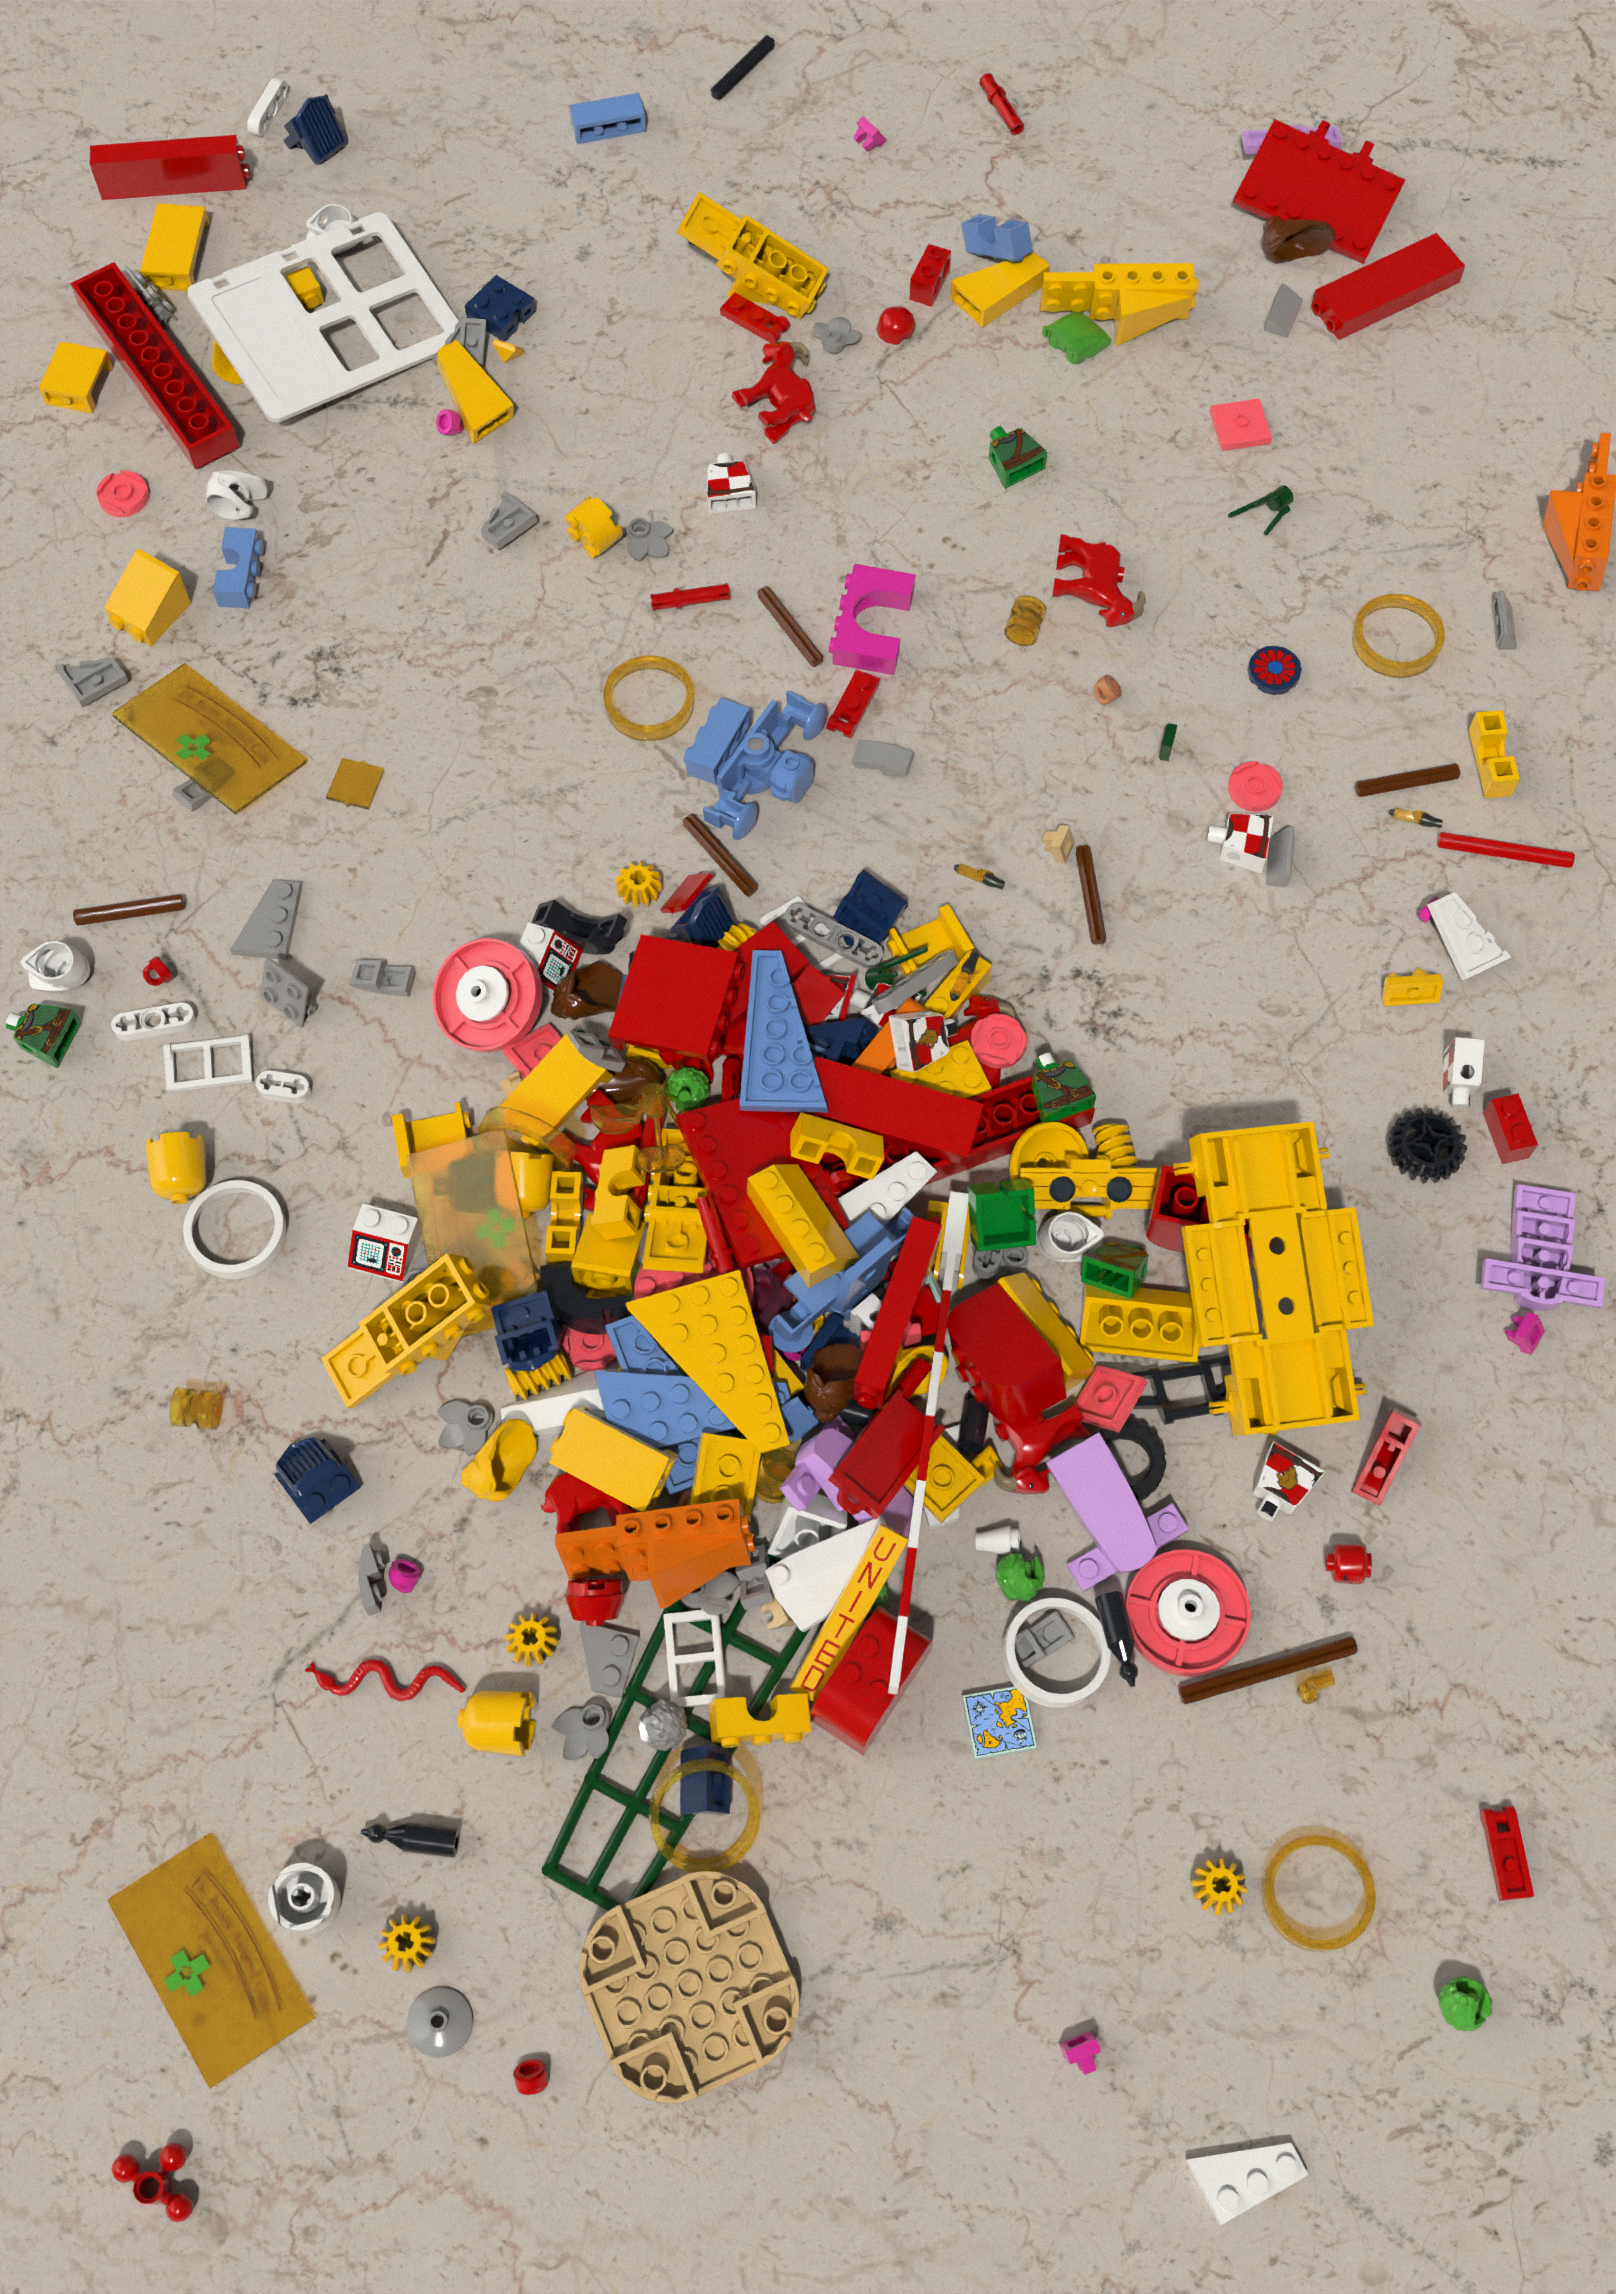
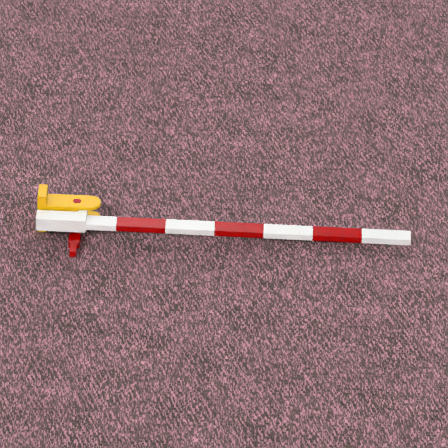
M950 1191L949 1203L929 1200L927 1220L942 1225L939 1248L934 1260L936 1261L934 1269L936 1281L938 1280L939 1266L940 1268H945L888 1689L889 1694L898 1695L954 1270H959L960 1268L957 1289L962 1290L970 1231L969 1199L967 1193Z

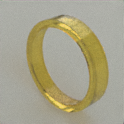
M1386 594L1369 601L1360 610L1352 631V644L1359 659L1371 670L1393 678L1413 677L1428 670L1437 660L1445 639L1444 625L1437 612L1426 602L1405 594ZM1385 608L1409 610L1422 617L1430 625L1434 632L1436 643L1427 655L1418 660L1410 662L1392 661L1380 656L1368 645L1363 634L1364 619L1371 613Z
M647 655L629 659L611 672L604 686L603 699L608 720L617 731L631 739L639 741L666 739L679 732L688 723L694 710V690L689 675L676 662L664 657ZM653 669L667 672L679 679L685 686L686 699L681 710L666 722L656 725L635 724L624 719L612 704L611 694L618 682L631 673Z
M506 1107L490 1108L487 1110L478 1128L480 1137L496 1152L544 1154L516 1142L499 1128L509 1129L538 1141L556 1155L553 1171L568 1172L577 1154L575 1145L561 1131L547 1122L519 1110Z
M696 1759L677 1766L660 1781L650 1801L649 1825L657 1848L671 1864L691 1873L703 1871L718 1872L738 1862L753 1845L760 1826V1807L751 1784L738 1769L726 1762L715 1759ZM699 1771H717L732 1777L743 1789L748 1803L746 1826L739 1839L726 1851L707 1858L686 1856L673 1849L663 1837L658 1822L659 1806L667 1791L681 1778Z
M1306 1836L1290 1842L1274 1855L1263 1876L1262 1901L1270 1923L1285 1940L1301 1949L1313 1952H1329L1340 1949L1362 1935L1373 1917L1376 1892L1371 1872L1358 1853L1345 1843L1334 1838ZM1307 1846H1325L1339 1852L1354 1865L1363 1882L1365 1907L1359 1922L1349 1933L1332 1940H1316L1298 1933L1285 1921L1276 1904L1274 1884L1280 1865L1294 1851Z

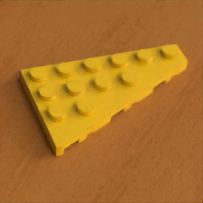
M740 1270L626 1302L628 1311L760 1454L790 1446Z

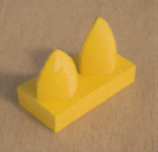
M1420 967L1416 968L1412 976L1402 977L1392 972L1384 981L1383 1004L1384 1006L1440 1003L1443 978L1441 974L1431 975Z

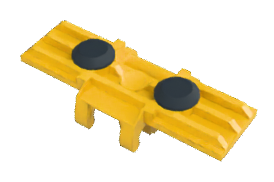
M1065 1155V1162H1067L1068 1168H1020V1179H1026L1034 1188L1035 1209H1057V1215L1065 1212H1074L1084 1217H1103L1104 1220H1110L1112 1218V1210L1151 1209L1158 1179V1168H1111V1162L1107 1155H1096V1159H1078L1076 1155ZM1072 1197H1102V1205H1070V1199Z

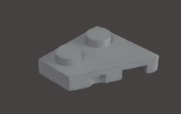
M506 490L501 494L502 501L498 508H493L490 518L485 521L480 530L482 537L498 550L538 522L536 514Z

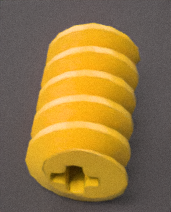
M1105 1124L1093 1130V1134L1096 1136L1095 1143L1098 1146V1154L1108 1156L1111 1168H1139L1132 1166L1138 1162L1137 1157L1128 1156L1135 1152L1134 1146L1127 1145L1132 1142V1136L1123 1135L1129 1131L1128 1125Z
M560 1349V1353H557L554 1359L535 1371H515L513 1373L508 1367L504 1368V1374L516 1401V1395L518 1394L524 1400H527V1390L529 1389L535 1395H539L540 1384L547 1391L550 1390V1380H553L558 1386L561 1385V1375H564L569 1381L572 1380V1375Z

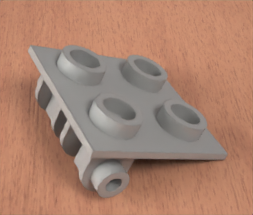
M125 265L124 268L139 286L134 290L160 326L166 325L167 319L170 316L177 321V317L172 312L174 307L166 298H160L161 291L151 281L147 284V279L137 269L133 272Z
M266 956L260 997L283 1013L286 1018L303 1027L305 1015L311 1016L316 1011L314 1001L307 998L309 987L270 957Z

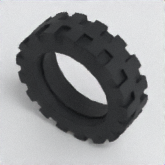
M1130 1420L1128 1423H1124L1119 1433L1101 1428L1098 1432L1106 1445L1118 1439L1131 1440L1139 1444L1146 1451L1150 1460L1149 1472L1141 1482L1129 1485L1136 1500H1145L1158 1488L1166 1469V1452L1164 1446H1161L1159 1443V1437L1149 1432L1150 1428L1142 1425L1141 1427L1136 1425L1137 1422Z

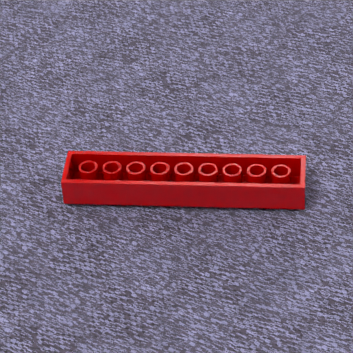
M115 262L70 283L78 305L194 469L240 447L232 424Z
M1033 1075L968 1099L982 1103L984 1107L967 1166L919 1153L937 1171L925 1185L1012 1153L1021 1135L1032 1126L1041 1123L1031 1085ZM1095 1108L1057 1122L1066 1124L1076 1130L1092 1123ZM883 1143L884 1160L876 1175L911 1155L914 1151ZM824 1152L820 1160L824 1171L829 1170L831 1175L835 1171L846 1169L845 1163L840 1157ZM851 1174L850 1187L841 1189L840 1194L836 1198L842 1197L869 1179Z

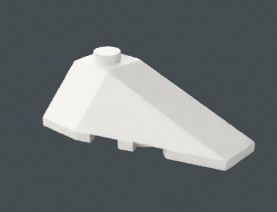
M618 1368L587 1371L573 1377L570 1381L562 1382L559 1386L550 1387L548 1391L543 1390L539 1392V1395L534 1394L529 1396L527 1400L522 1399L501 1408L502 1424L508 1419L518 1418L529 1423L534 1436L563 1433L565 1428L563 1420L568 1411L582 1405L588 1407L587 1412L606 1421L594 1371L618 1372Z
M880 1516L876 1520H870L791 1554L765 1570L775 1598L800 1631L805 1632L828 1618L880 1523L887 1526L884 1517Z

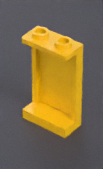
M157 203L140 273L147 279V284L151 281L160 290L188 291V288L195 284L193 270L203 229L209 228L210 224L204 206Z
M567 1033L497 1108L504 1116L501 1119L502 1123L511 1131L517 1128L523 1134L520 1138L521 1141L532 1150L537 1147L544 1152L548 1148L544 1143L601 1081L607 1084L614 1077L607 1069L599 1067L584 1058L569 1039Z
M584 1405L570 1409L563 1420V1426H565L561 1437L558 1436L550 1449L553 1455L549 1463L640 1512L653 1510L678 1454L669 1449L661 1451L587 1412L588 1407Z

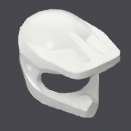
M329 204L323 206L307 220L306 225L309 232L306 234V240L342 225L356 222V220L341 205ZM323 215H327L326 220L319 225L320 218ZM359 228L351 230V233L353 235L360 233ZM359 242L342 248L340 250H337L335 252H332L331 254L336 255L341 252L347 251L352 247L356 246Z
M216 470L211 473L207 483L206 503L215 514L228 520L248 518L253 512V507L245 502L266 498L268 486L262 478L239 471Z
M59 941L43 943L20 961L23 969L29 972L30 986L39 991L58 992L78 987L87 980L90 973V965L86 957L77 948ZM52 949V951L40 957L44 951Z
M1065 1212L1052 1216L1044 1223L1038 1233V1247L1042 1254L1052 1260L1073 1263L1083 1262L1085 1254L1102 1246L1104 1232L1084 1216L1074 1212Z

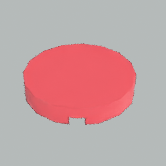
M127 470L120 471L121 473L116 475L111 473L101 480L97 487L98 502L102 510L116 517H129L140 512L149 500V489L144 478L135 472Z
M1250 761L1242 763L1234 769L1229 778L1228 792L1237 806L1247 811L1261 812L1276 805L1281 797L1283 782L1280 774L1272 766L1259 764L1260 762Z
M995 1013L976 1022L971 1031L970 1046L976 1058L982 1064L991 1068L1003 1069L1013 1066L1021 1060L1027 1047V1035L1015 1018L1006 1014Z
M566 1327L564 1330L562 1345L565 1356L578 1369L583 1371L603 1370L616 1360L608 1334H586Z

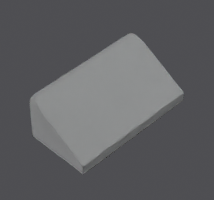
M1281 283L1267 317L1264 331L1288 338L1303 299L1283 283Z
M1499 590L1492 604L1496 646L1498 649L1514 650L1517 648L1512 606L1504 591Z
M1292 826L1273 835L1269 840L1266 885L1286 888L1292 874L1295 829Z

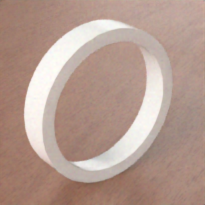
M232 1180L208 1188L194 1200L184 1220L183 1236L188 1251L194 1261L204 1271L219 1278L241 1279L261 1272L277 1258L283 1248L287 1228L281 1207L267 1189L253 1182ZM239 1192L251 1193L265 1199L273 1211L275 1225L270 1242L260 1254L244 1263L225 1265L213 1262L199 1252L193 1240V1231L199 1215L206 1206L219 1197Z
M1046 1598L1029 1604L1013 1619L1003 1639L1002 1659L1011 1683L1026 1698L1046 1707L1065 1708L1086 1700L1101 1685L1110 1665L1111 1651L1107 1647L1100 1621L1087 1608L1068 1599ZM1056 1609L1068 1612L1083 1621L1095 1636L1100 1651V1666L1094 1679L1081 1690L1069 1694L1050 1693L1031 1683L1021 1671L1015 1655V1638L1023 1621L1036 1611Z

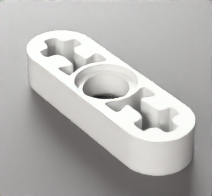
M276 78L270 80L249 116L248 132L250 134L261 137L266 134L286 100L288 93L286 81Z
M180 1002L119 1013L113 1018L111 1028L118 1039L131 1041L187 1031L194 1026L196 1016L189 1004ZM180 1013L186 1014L183 1021L178 1020ZM165 1015H169L170 1018H168V1019H169V1021H170V1024H168V1021H167V1018H166ZM153 1016L161 1018L158 1026H146L149 1018ZM137 1020H139L142 1026L141 1029L138 1028L139 1023L137 1022ZM128 1022L130 1025L127 1027V1030L122 1031L121 1028L124 1027V1023Z

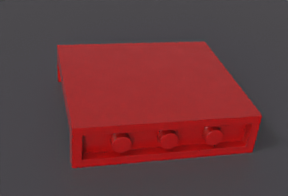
M641 934L608 1033L613 1047L625 1050L626 1044L702 1058L708 1067H712L714 1057L718 1058L721 1051L720 1038L722 1032H726L729 1025L728 1012L730 1006H734L736 1003L737 983L742 981L745 973V965L742 964L739 953Z

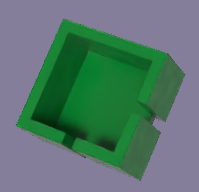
M1026 1179L1000 1181V1187H997L994 1182L968 1185L970 1237L972 1244L978 1252L1037 1245L1036 1222L1032 1214H1035L1034 1188Z

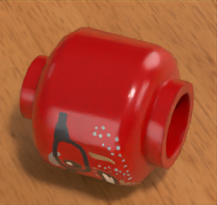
M1337 1543L1333 1547L1332 1553H1326L1325 1571L1331 1572L1332 1579L1336 1583L1362 1584L1365 1578H1370L1372 1555L1367 1553L1363 1545Z

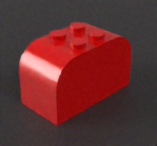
M1162 1165L1156 1183L1146 1237L1150 1242L1161 1248L1185 1253L1181 1227L1210 1223L1206 1197L1197 1198L1195 1179L1192 1174L1176 1176L1174 1171L1178 1169ZM1245 1220L1244 1233L1249 1265H1253L1252 1241L1248 1235L1250 1229L1249 1221Z
M999 1283L961 1302L951 1311L947 1320V1328L952 1346L951 1353L956 1364L955 1372L962 1383L967 1382L969 1384L975 1401L978 1404L982 1402L994 1417L1006 1422L1024 1421L1067 1398L1061 1361Z
M881 1606L870 1616L826 1682L811 1709V1721L862 1756L929 1656L933 1646V1640L907 1624L898 1695L889 1694L888 1689L898 1617Z

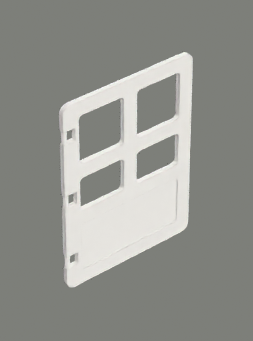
M375 212L351 224L342 225L291 245L290 248L280 252L276 251L223 272V274L214 278H208L195 283L187 291L189 301L267 419L275 423L284 421L435 357L439 349L445 345L448 336L455 331V326L458 323V319L393 223L382 212ZM359 227L362 228L363 232L356 235L351 233V230ZM379 236L405 275L367 291L357 292L331 253L370 237ZM293 253L297 257L288 262L283 258ZM310 261L317 264L341 300L313 313H309L304 309L281 274ZM225 280L228 283L227 286L220 289L215 287V284ZM410 293H418L444 332L403 350H397L370 310ZM347 319L355 321L380 358L352 371L345 370L320 332L322 329Z

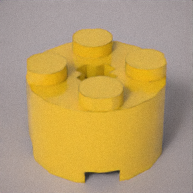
M591 495L587 496L564 517L565 522L569 526L566 529L569 537L574 542L579 540L584 545L583 549L586 554L592 559L600 556L623 536L620 524L615 527L610 518L613 514L612 511L596 496L593 499Z

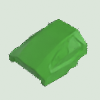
M1072 312L1052 324L1044 326L1042 334L1049 339L1050 346L1054 349H1063V352H1066V359L1072 364H1080L1085 358L1094 357L1108 347L1112 341L1102 328L1081 312Z

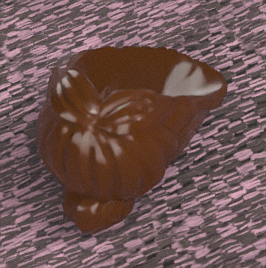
M1272 216L1265 222L1262 245L1265 248L1267 258L1275 263L1323 254L1335 239L1336 233L1332 225L1326 221L1310 219L1283 220L1279 216Z
M595 962L585 968L575 969L556 983L553 992L554 999L551 1003V1013L558 1018L577 1020L605 1012H616L622 974L617 969H613L610 965L603 962Z
M641 1057L622 1058L625 1062L622 1072L608 1070L614 1077L607 1084L601 1081L586 1097V1101L596 1089H599L614 1102L617 1109L640 1103L647 1104L655 1098V1095L663 1087L665 1077L657 1069L656 1065L648 1059Z
M842 1343L822 1347L815 1352L813 1362L808 1367L804 1395L810 1405L815 1408V1417L822 1423L835 1419L840 1411L848 1407L853 1396L854 1380L864 1355V1351H861L855 1345Z

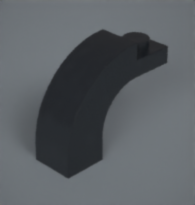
M551 900L539 904L531 923L557 931L583 950V953L605 955L610 954L614 944L618 943L624 936V927L628 919L621 914L603 919H591L570 911L556 900Z
M569 1262L540 1266L543 1290L550 1291L557 1319L561 1320L565 1326L586 1334L602 1335L607 1334L606 1324L632 1316L626 1306V1302L632 1301L631 1295L598 1299L583 1296L574 1288V1278Z

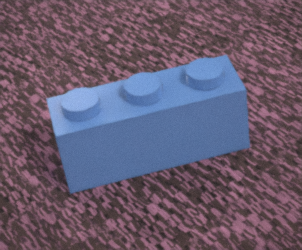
M639 93L569 105L571 125L577 144L646 132L645 112Z
M722 697L716 706L711 707L707 722L704 727L701 726L698 729L693 746L688 747L684 754L683 760L686 764L688 775L714 785L717 784L716 777L736 751L752 724L749 707Z

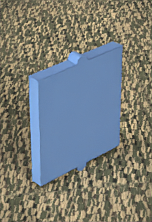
M798 1396L780 1407L790 1444L821 1425L819 1419L813 1414L812 1407H807Z

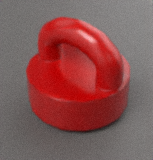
M158 956L149 960V964L143 969L144 980L152 986H159L163 982L166 984L174 976ZM153 969L160 976L157 979H153L150 976V971Z
M525 2060L517 2065L513 2072L515 2085L520 2094L527 2096L535 2095L542 2092L548 2085L547 2068L541 2060Z

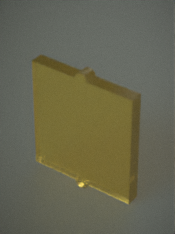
M342 758L326 798L327 800L343 803L346 807L351 805L369 810L385 770L382 767L366 764L365 761L357 762Z

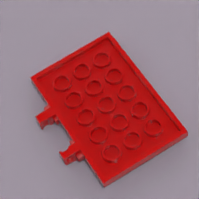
M1274 119L1232 203L1265 219L1279 216L1283 220L1310 219L1326 221L1332 225L1336 233L1335 239L1329 248L1364 264L1404 185L1405 179L1372 164L1374 159L1369 156L1375 144L1370 141H1365L1359 154L1356 152L1349 154L1328 144L1329 140L1325 136L1331 123L1322 120L1316 132L1310 130L1309 134H1306Z
M740 1098L678 1114L676 1122L708 1195L713 1194L714 1196L713 1199L722 1228L740 1269L787 1256L747 1195V1178L772 1165L798 1164L841 1230L845 1232L850 1226L836 1196L840 1194L841 1189L850 1187L851 1174L847 1173L846 1169L835 1171L830 1175L829 1170H823L820 1162L816 1164L791 1157L790 1133L799 1117L797 1112L741 1111Z

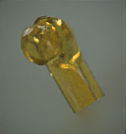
M1326 1670L1312 1675L1300 1683L1296 1688L1297 1696L1301 1697L1302 1703L1311 1704L1317 1700V1691L1335 1685L1333 1674L1330 1670Z

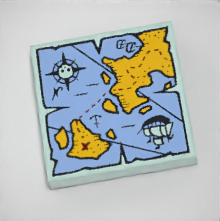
M1015 1687L962 1696L974 1760L1037 1749L1027 1698Z

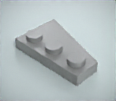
M272 880L231 947L232 955L261 958L268 956L272 959L287 960L302 890L300 882Z

